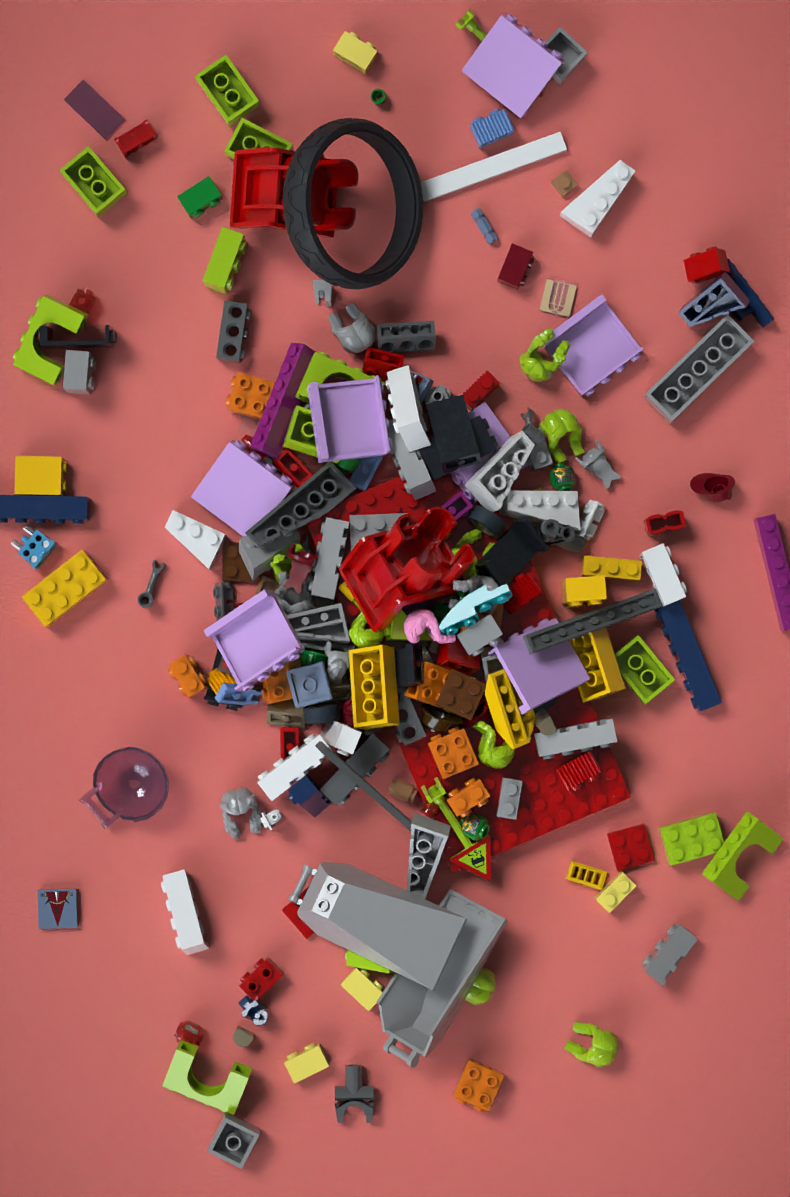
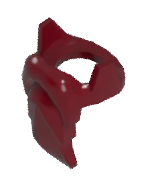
M292 544L287 553V556L292 558V568L289 572L290 577L283 587L286 589L294 588L296 593L301 594L304 581L307 580L309 573L313 571L319 554L317 553L313 556L306 551H298L296 553V545Z

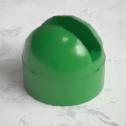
M374 89L370 96L375 104H383L387 99L386 92L382 89ZM383 95L382 98H380L379 100H376L377 97Z

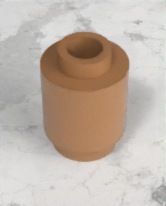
M398 778L397 781H392L388 791H391L390 796L405 803L407 801L412 803L418 789L414 788V785Z

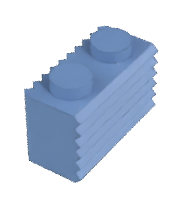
M496 109L489 113L490 116L484 119L483 117H478L472 121L473 124L470 125V130L479 149L514 133V127L505 109L502 111Z

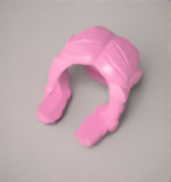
M422 609L411 612L404 621V632L411 643L419 642V635L424 632L425 627L428 629L430 638L438 643H452L456 640L455 635L441 634L439 623L434 613L430 610Z

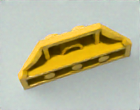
M504 669L489 674L485 697L496 731L512 749L529 743L536 719L534 710L532 709L521 714L519 707L523 705V702Z

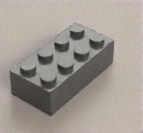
M372 733L345 763L362 778L365 775L370 777L377 769L375 765L378 761L383 763L390 755L388 753L390 748ZM339 769L320 791L337 806L339 803L343 805L350 798L348 793L352 789L356 791L360 786Z

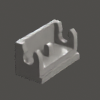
M313 279L312 284L316 304L318 305L320 302L319 297L324 298L325 296L326 306L332 307L333 285L324 280Z

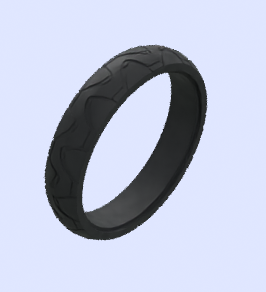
M341 118L318 127L297 148L287 169L283 187L285 225L291 243L300 259L313 273L327 283L340 286L341 288L359 290L387 281L410 258L418 242L422 227V187L411 156H409L408 151L399 139L372 121L358 118ZM346 134L362 139L379 154L390 174L396 202L395 224L391 240L380 259L361 273H354L343 268L330 257L318 238L311 214V185L316 166L325 150L335 140Z

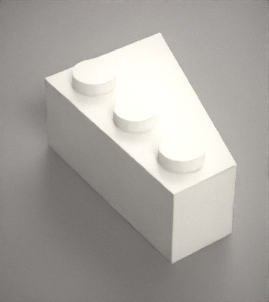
M172 510L165 525V528L211 570L227 536L226 534Z
M663 543L643 551L639 555L640 559L645 563L646 572L651 577L654 584L653 587L656 589L663 607L686 597V586L684 582L680 583L677 575H680L676 564L673 565L670 560L672 554L668 546L665 547Z

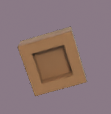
M567 170L551 181V184L562 198L578 186Z
M262 576L255 593L258 594L264 589L275 592L280 585L277 581Z

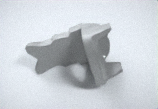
M596 440L595 444L598 449H590L585 453L582 461L577 457L575 459L584 469L586 468L590 473L593 472L597 478H600L605 488L608 489L611 480L619 479L621 476L611 469V465L606 461L607 458L604 455L606 449Z
M330 641L325 644L324 651L328 656L327 675L329 682L342 684V677L350 666L349 650L355 649L354 644L348 646L341 643H331ZM333 648H338V649L343 650L344 652H341V651H332V649H333Z

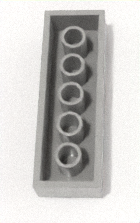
M727 314L643 397L670 424L754 340Z

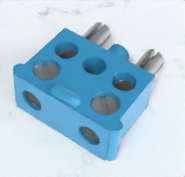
M26 524L23 530L31 537L22 536L21 541L25 543L24 546L15 539L11 542V545L19 551L18 554L31 564L32 568L38 569L57 546V542L50 540L37 529L35 531Z

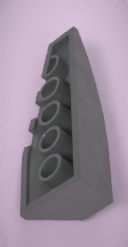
M328 462L246 531L245 534L257 547L265 545L328 514L353 493L356 487L332 462Z

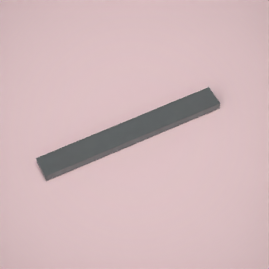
M652 589L523 636V639L531 655L662 607V603L656 589Z
M322 741L315 745L323 755L411 831L412 821Z

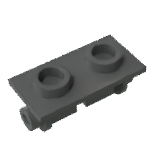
M231 582L215 583L213 588V597L216 599L214 616L218 621L234 610V603L227 604V600H233V586H231Z

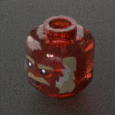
M185 1020L183 1023L180 1022L174 1034L177 1043L183 1040L194 1045H200L204 1037L201 1034L202 1027L189 1020Z

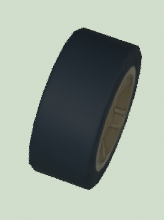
M479 505L475 506L468 516V521L474 527L495 539L499 538L506 527L505 522L499 516Z
M337 702L313 704L303 708L306 724L332 722L341 718L340 705Z

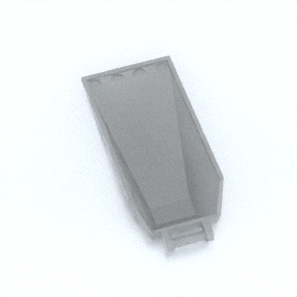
M322 862L317 870L305 864L303 865V872L288 900L300 905L297 913L304 923L317 935L433 991L435 990L467 921L466 918L350 864ZM309 875H314L303 900L299 899Z
M452 889L448 891L439 906L466 918L467 921L435 990L433 991L395 973L377 1000L382 1031L389 1035L383 1050L389 1054L393 1053L406 1061L407 1065L412 1068L417 1066L420 1055L426 1058L447 1032L508 920ZM397 1041L413 1050L409 1055L396 1047Z

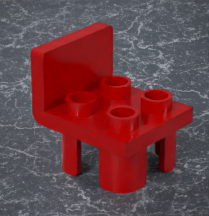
M275 147L235 151L230 227L239 229L270 227L287 231L283 213V187L286 172L295 151ZM322 155L316 166L311 185V214L317 235L319 237L332 238L334 237V230H347L353 226L356 219L355 208H336L337 188L357 186L359 175L358 169L352 161L347 159L324 158L325 155Z
M442 507L429 508L416 524L408 526L406 525L411 520L410 515H401L390 530L368 535L360 539L340 565L339 571L373 632L386 629L403 606L457 592L456 589L453 590V581L468 580L464 573L473 563L475 554L470 544H464L455 556L453 555L445 540L457 526V521L447 509Z

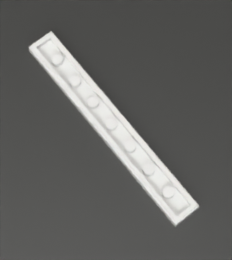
M558 132L423 181L421 182L423 201H430L567 151L562 134Z

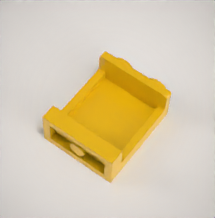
M15 456V495L63 496V492L67 490V482L64 480V473H67V461H64L63 457Z

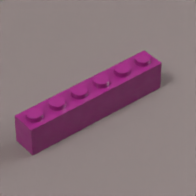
M291 343L253 436L250 448L265 457L278 458L293 410L296 405L299 406L301 401L295 395L311 358L316 352L305 344Z
M772 514L754 519V524L780 630L784 631L790 629V572L776 515Z

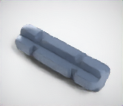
M480 208L475 209L471 216L474 220H477L476 224L483 236L486 235L487 243H494L498 240L495 232H492L493 229L486 217L482 216L484 215Z

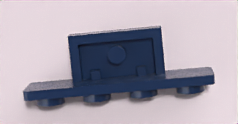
M728 258L730 272L727 274L750 300L746 308L732 311L733 315L740 322L752 313L764 328L774 320V317Z

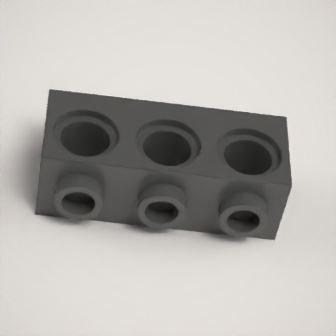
M224 301L216 355L217 360L240 363L241 358L244 359L245 347H242L243 339L247 340L248 328H245L246 321H250L251 310L248 309L247 304ZM240 309L242 315L239 318L232 317L233 310ZM238 328L239 334L236 337H231L229 335L230 329ZM231 346L237 349L233 356L226 354V350Z
M434 321L377 324L378 349L391 353L436 350Z
M402 687L397 688V692L400 694L398 710L405 709L408 712V717L405 720H399L400 725H396L398 732H395L399 743L404 742V745L426 737V734L410 698L404 696L406 688ZM407 727L415 729L416 734L413 738H407L404 735V730Z

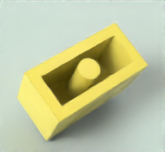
M344 31L333 49V55L366 75L378 56L377 50H375L376 47L370 42L364 43L359 40L360 37L357 34Z
M620 871L594 898L610 913L636 885Z
M355 967L340 985L367 1011H370L383 993L384 987L377 980L373 982L369 978L370 973L366 969Z
M314 1042L305 1046L304 1051L300 1053L295 1051L286 1056L287 1059L284 1061L294 1084L329 1067V1062L320 1043L315 1045Z

